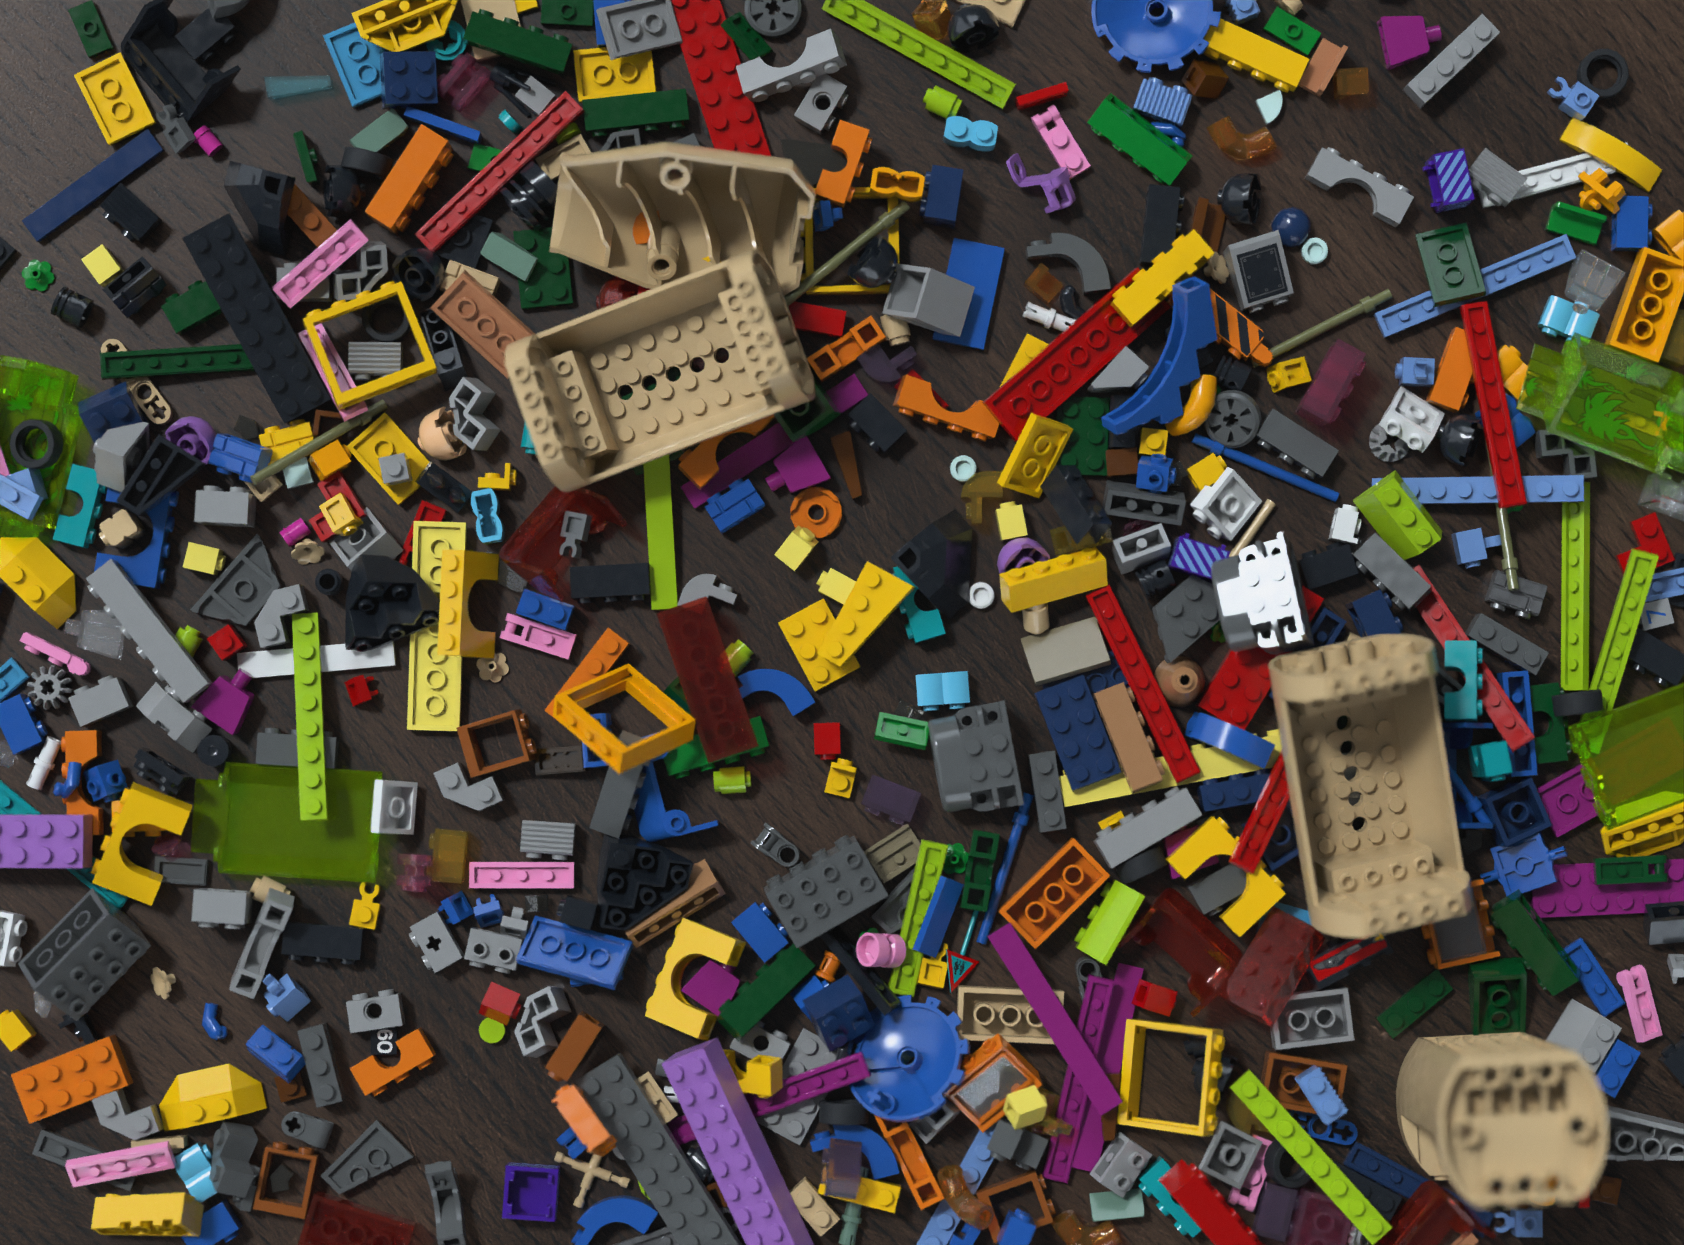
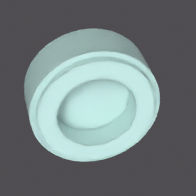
M1319 238L1308 239L1301 248L1302 258L1305 262L1312 265L1321 263L1328 254L1326 243Z
M965 455L956 457L950 466L951 475L960 482L971 480L976 473L974 460Z

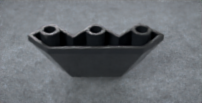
M230 161L224 188L256 244L261 250L286 256L292 231L283 228L296 178Z
M956 509L931 523L891 557L915 586L948 619L952 618L969 602L973 528Z
M361 555L352 569L346 594V650H357L358 652L373 650L438 624L440 599L414 569L388 556Z
M604 834L597 878L600 926L619 930L631 928L688 888L693 862L653 842L628 835H620L618 839Z

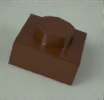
M301 1071L289 1084L280 1076L274 1077L281 1103L308 1095Z
M1598 1174L1591 1187L1590 1199L1617 1205L1622 1179Z

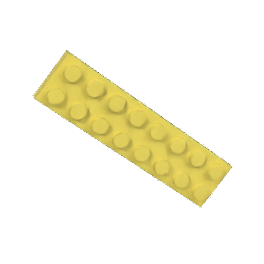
M414 521L412 569L417 572L440 599L442 550H466L467 523ZM439 622L434 626L410 635L407 730L457 731L456 728L460 727L463 657L437 655Z

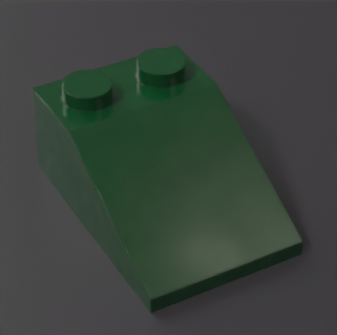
M1521 957L1485 959L1468 963V988L1473 1036L1509 1032L1525 1033L1527 973Z

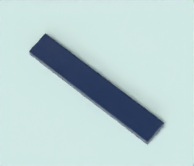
M146 129L24 218L22 222L39 243L164 152L163 148L152 133Z
M1357 1141L1353 1142L1343 1161L1344 1165L1482 1238L1494 1217V1214L1486 1209L1475 1208V1204H1471L1461 1196Z

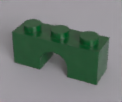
M1559 682L1530 686L1532 712H1541L1548 720L1547 731L1542 736L1535 737L1534 739L1537 764L1568 760V755L1571 754L1570 741L1565 738L1564 730L1568 728L1567 716L1555 717L1553 711L1552 696L1564 694L1563 687H1559Z
M972 830L960 902L961 908L987 912L994 861L996 860L1000 834Z

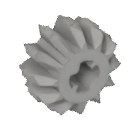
M51 665L48 671L45 666L40 667L41 675L36 672L31 674L36 682L27 683V686L34 687V691L29 692L28 696H38L34 701L35 705L39 706L43 703L44 709L49 710L52 704L55 709L60 708L59 699L64 703L69 701L64 693L73 692V689L66 688V684L71 683L72 679H62L66 674L65 670L61 669L57 672V667ZM54 682L52 685L54 692H46L48 690L46 683Z

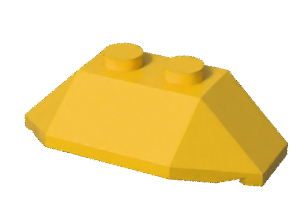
M383 0L351 14L362 39L390 52H405L445 36L458 0Z
M38 537L0 538V578L37 614L56 629H59L77 611L75 574Z
M1665 792L1615 809L1600 831L1606 855L1616 857L1647 856L1683 843L1684 795Z
M230 1063L177 1075L159 1105L164 1131L188 1128L268 1108L262 1082Z

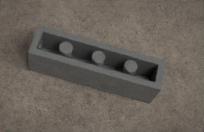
M622 730L618 740L628 747L645 738ZM651 760L621 774L609 765L589 827L590 829L618 839L622 830L628 831L633 817L628 815L630 808L635 809L639 795L635 792L637 787L642 788L646 773L642 771L644 766L649 767Z

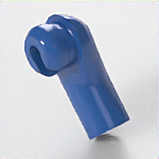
M1151 122L1153 126L1182 148L1184 147L1186 135L1173 123Z
M69 762L66 781L64 784L57 782L54 785L53 794L55 796L68 798L79 786L81 763Z
M206 1002L202 1026L211 1039L222 1040L227 1036L228 1031L225 1026L220 1025L216 1020L218 1004Z

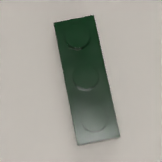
M1435 968L1375 1017V1019L1393 1039L1452 991L1453 988Z

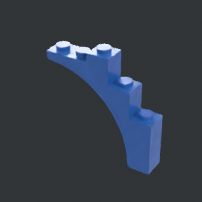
M1193 276L1172 285V323L1160 359L1148 379L1132 397L1117 409L1101 417L1104 428L1118 435L1124 434L1129 429L1140 424H1146L1151 419L1161 424H1166L1183 415L1179 387L1189 385L1191 381L1200 378L1196 349L1205 348L1209 343L1218 340L1209 284Z

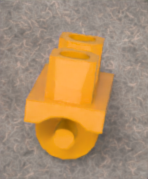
M1600 168L1590 175L1584 171L1578 175V178L1584 183V191L1579 193L1581 198L1579 204L1582 209L1589 211L1593 209L1599 210L1602 204L1613 214L1620 210L1617 202L1621 200L1626 192L1619 182L1614 181L1605 188L1604 186L1610 179Z

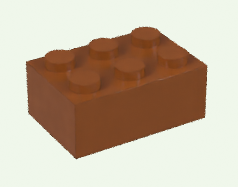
M1266 1050L1261 1083L1285 1109L1317 1114L1294 1078L1311 1066L1316 1065L1324 1072V1076L1327 1077L1330 1085L1333 1086L1336 1094L1339 1095L1338 1098L1342 1100L1347 1065Z

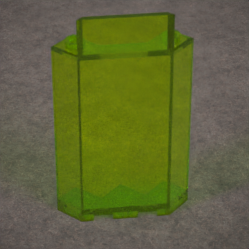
M1684 683L1568 726L1570 745L1573 753H1577L1582 764V768H1580L1586 787L1592 791L1595 803H1593L1594 809L1607 831L1684 802Z
M226 762L224 773H219L218 780L196 779L191 852L212 853L213 861L218 862L219 873L375 883L379 866L380 853H378L381 833L371 832V818L375 780H383V772L326 768L328 820L301 822L298 766Z

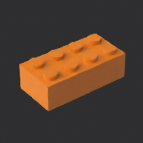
M423 124L420 125L366 208L365 213L371 220L396 236L400 231L404 232L411 222L409 216L414 209L416 211L420 209L425 201L424 193L428 188L432 189L439 179L437 173L442 166L446 167L453 157L451 153L453 148L448 140Z
M1071 837L997 911L1036 949L1110 875Z
M115 1034L11 1074L29 1124L134 1083Z

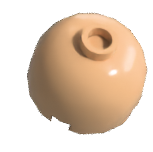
M443 406L426 415L421 421L418 444L431 457L446 461L463 455L466 452L467 445L465 443L462 444V441L454 435V413L451 410L446 412V407Z

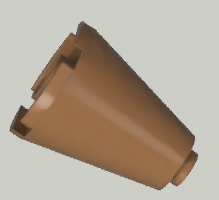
M1178 656L1168 664L1164 660L1157 666L1154 677L1169 706L1179 708L1189 706L1196 702L1203 693L1205 687L1204 673L1199 664L1189 657ZM1182 675L1186 678V685L1180 683Z

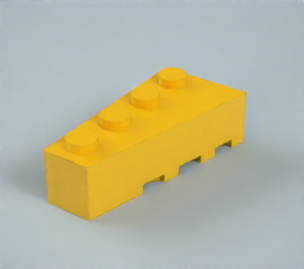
M1194 229L1186 237L1183 234L1171 244L1173 248L1165 254L1162 251L1151 261L1154 264L1147 271L1143 268L1133 276L1132 280L1134 283L1128 288L1123 285L1112 295L1114 300L1110 305L1130 328L1173 292L1172 285L1188 279L1214 255V251Z
M867 561L817 654L843 667L908 594L914 590L915 586Z
M186 1193L131 1194L130 1196L106 1194L105 1197L95 1198L91 1229L101 1235L200 1237L204 1205L196 1201L194 1196L187 1195Z

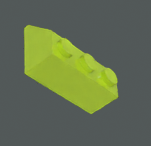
M1396 470L1353 499L1355 505L1380 537L1403 560L1421 554L1442 539L1441 528Z
M1113 879L1112 883L1106 882L1100 893L1103 899L1099 906L1093 905L1087 916L1090 922L1086 929L1080 928L1074 939L1077 942L1075 946L1077 949L1107 965L1145 898L1144 895Z

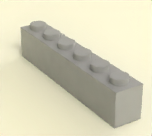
M110 559L86 578L90 583L87 586L89 591L95 598L101 597L106 605L103 608L112 619L117 618L122 624L120 627L122 633L129 640L133 638L138 644L137 652L144 660L149 658L155 666L152 669L161 681L164 679L171 686L168 691L177 702L181 700L183 703H188L212 684L116 560Z

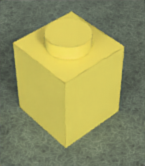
M103 244L81 259L102 287H106L124 272L109 249Z
M1015 501L1000 504L1001 509H996L995 514L1001 542L1027 537L1022 505H1016Z
M798 525L774 555L795 571L819 541L815 539V535L809 529Z
M189 542L183 568L217 576L218 571H222L224 568L226 556L222 555L223 550Z
M830 568L828 573L826 571L822 572L816 584L820 586L818 592L844 605L856 581Z
M1033 1085L1007 1094L1003 1111L1014 1129L1017 1130L1043 1121L1047 1109V1101L1045 1096L1040 1094L1036 1086Z

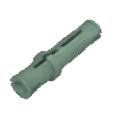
M853 1165L852 1174L868 1178L870 1168ZM847 1201L845 1213L841 1216L843 1223L839 1244L855 1245L858 1225L862 1222V1218H860L862 1205Z

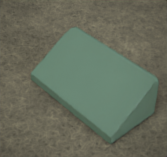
M1140 1188L1130 1189L1123 1198L1113 1191L1089 1193L1092 1221L1145 1216L1142 1190Z

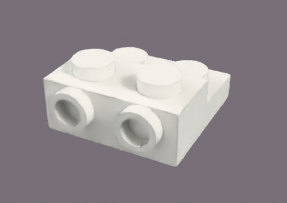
M1400 386L1379 425L1389 435H1396L1405 441L1411 449H1418L1423 453L1433 440L1445 413Z
M1227 467L1212 487L1204 486L1190 506L1195 510L1192 513L1194 518L1203 524L1206 522L1209 525L1207 531L1216 539L1224 538L1231 541L1261 504L1262 500L1234 469Z
M375 780L371 832L414 835L418 782Z
M0 910V966L15 967L16 962H19L22 957V948L19 947L20 941L28 928L27 922L24 921L25 915Z

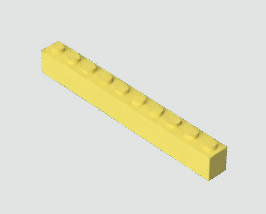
M1279 729L1267 731V736L1261 737L1275 744L1265 769L1274 767L1282 750ZM1205 743L1191 745L1190 749L1200 770L1199 774L1176 784L1163 756L1155 758L1154 753H1152L1155 761L1160 760L1165 772L1162 775L1163 780L1159 784L1136 793L1247 773L1264 768L1252 765L1215 747L1206 748ZM1118 759L1117 762L1121 769L1120 774L1075 791L1071 790L1065 772L1062 770L1063 775L1059 776L1063 807L1131 795L1132 793Z

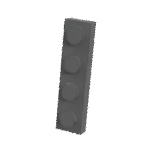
M43 1128L32 1154L65 1167L67 1160L107 1152ZM138 1175L104 1182L127 1191H132Z

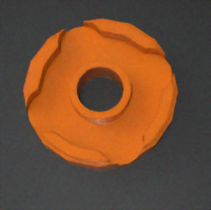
M810 487L802 490L794 498L791 505V520L794 527L796 528L799 525L802 528L809 529L815 535V538H823L832 534L839 526L842 518V507L838 498L830 490L823 487ZM814 505L823 508L824 515L819 520H813L809 516L808 511Z

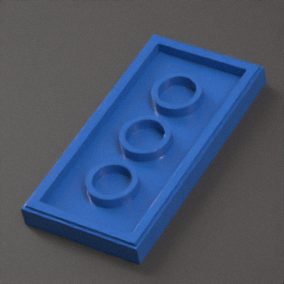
M954 238L946 275L975 288L961 336L945 335L934 331L933 340L984 350L1005 248Z
M535 915L516 961L520 965L615 990L633 948V942Z

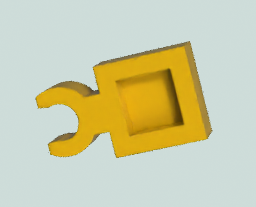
M362 882L359 887L362 900L354 899L349 925L375 930L381 904L375 903L374 898L380 893V885L375 884L374 892L370 894L365 890L366 882Z
M943 944L942 951L937 954L936 958L930 956V959L923 957L917 981L918 985L937 989L944 988L948 966L947 962H943L941 959L945 956L946 949L948 950L947 944Z

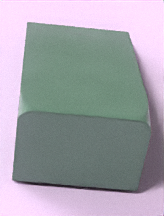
M392 108L351 138L349 142L354 147L379 153L403 137L408 130V125Z
M497 232L489 234L480 252L482 256L526 282L539 260L511 239Z

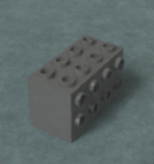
M848 835L839 838L834 842L835 847L828 851L825 848L820 849L811 855L813 859L804 864L803 861H800L789 868L790 872L782 877L780 874H777L766 881L767 886L763 887L765 894L796 948L888 896L855 836L849 838Z
M92 888L18 965L37 993L78 1021L127 972L128 968L145 954L151 945L132 918Z

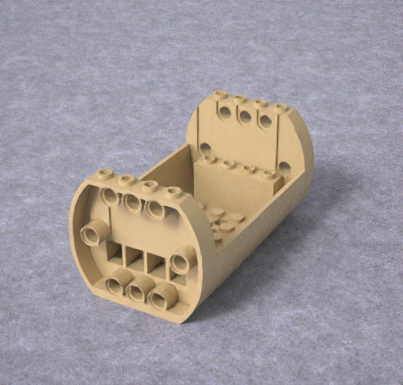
M757 249L731 257L711 267L538 334L509 343L505 349V366L541 466L555 486L563 492L574 491L815 398L814 377L780 283L767 259ZM721 348H725L729 353V358L725 363H719L716 360V352ZM698 357L702 358L705 362V367L701 372H695L692 369V362ZM672 367H677L681 372V376L677 381L672 382L668 378V371ZM648 376H653L657 382L655 389L652 391H648L644 387V380ZM625 385H629L633 391L631 398L628 400H623L620 396V389Z
M1376 634L1279 655L1271 660L1269 672L1311 925L1315 929L1329 935L1366 938L1466 915L1473 908L1474 902L1470 876L1464 871L1434 680V675L1437 674L1438 669L1433 641L1411 634ZM1342 715H1346L1348 719L1347 726L1343 729H1338L1336 725L1337 719ZM1345 741H1350L1352 744V749L1348 754H1342L1340 750L1342 743ZM1350 766H1354L1356 774L1352 779L1347 780L1344 776L1345 770ZM1358 791L1360 794L1358 803L1350 805L1348 801L1350 794ZM1357 817H1362L1364 820L1363 827L1359 830H1354L1353 821Z
M1524 1032L1479 1034V1036L1418 1037L1405 1056L1396 1087L1398 1125L1409 1153L1428 1175L1434 1176V1180H1450L1457 1191L1468 1202L1475 1204V1208L1492 1207L1493 1202H1503V1206H1519V1201L1529 1200L1531 1205L1548 1204L1547 1199H1558V1203H1574L1575 1198H1583L1592 1187L1602 1167L1606 1152V1111L1603 1096L1594 1075L1574 1051ZM1574 1119H1580L1582 1122V1128L1577 1133H1572L1570 1129V1124ZM1555 1176L1558 1180L1557 1187L1554 1190H1547V1179ZM1523 1178H1528L1530 1181L1529 1189L1525 1192H1520L1518 1190L1519 1181ZM1499 1179L1502 1182V1189L1500 1192L1493 1194L1490 1191V1184L1494 1180Z

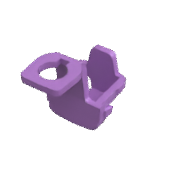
M1018 153L1013 154L1006 161L1011 177L1019 187L1041 185L1049 203L1044 209L1046 213L1066 208L1076 200L1067 167L1055 169L1049 174L1026 177V170ZM1014 163L1018 166L1019 175L1015 171ZM1057 188L1062 197L1061 201H1058L1055 194Z

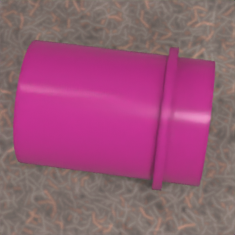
M206 125L194 133L196 137L194 142L198 143L209 157L215 155L223 147V144Z
M299 518L288 527L283 528L279 533L288 546L291 547L310 534L311 531L303 519Z

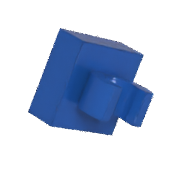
M830 200L819 201L814 204L815 232L826 231L833 226V222L842 219V208L831 209Z
M462 891L441 901L442 905L438 908L439 912L445 909L449 916L445 920L446 924L452 922L454 925L474 914Z
M490 894L491 902L482 904L480 898L476 899L477 906L473 907L481 928L500 923L502 917L505 916L494 894Z

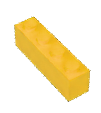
M1220 19L1218 27L1210 25L1208 33L1204 40L1210 43L1203 53L1205 56L1214 60L1221 58L1228 62L1227 65L1238 71L1245 69L1251 72L1253 78L1263 82L1267 79L1275 83L1274 87L1284 92L1289 90L1294 92L1309 61V58L1223 19Z
M1096 547L1084 548L1079 552L1060 555L1047 561H1038L1032 565L1013 568L1008 572L999 574L1001 600L1011 613L1108 586L1106 558Z

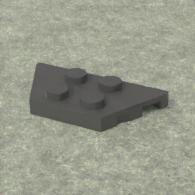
M258 534L254 536L190 609L192 612L245 626L254 619L264 607L273 590L281 588L261 536Z
M1195 575L1185 579L1152 608L1155 621L1158 623L1159 638L1163 641L1166 653L1164 658L1167 664L1172 662L1220 620L1213 584Z

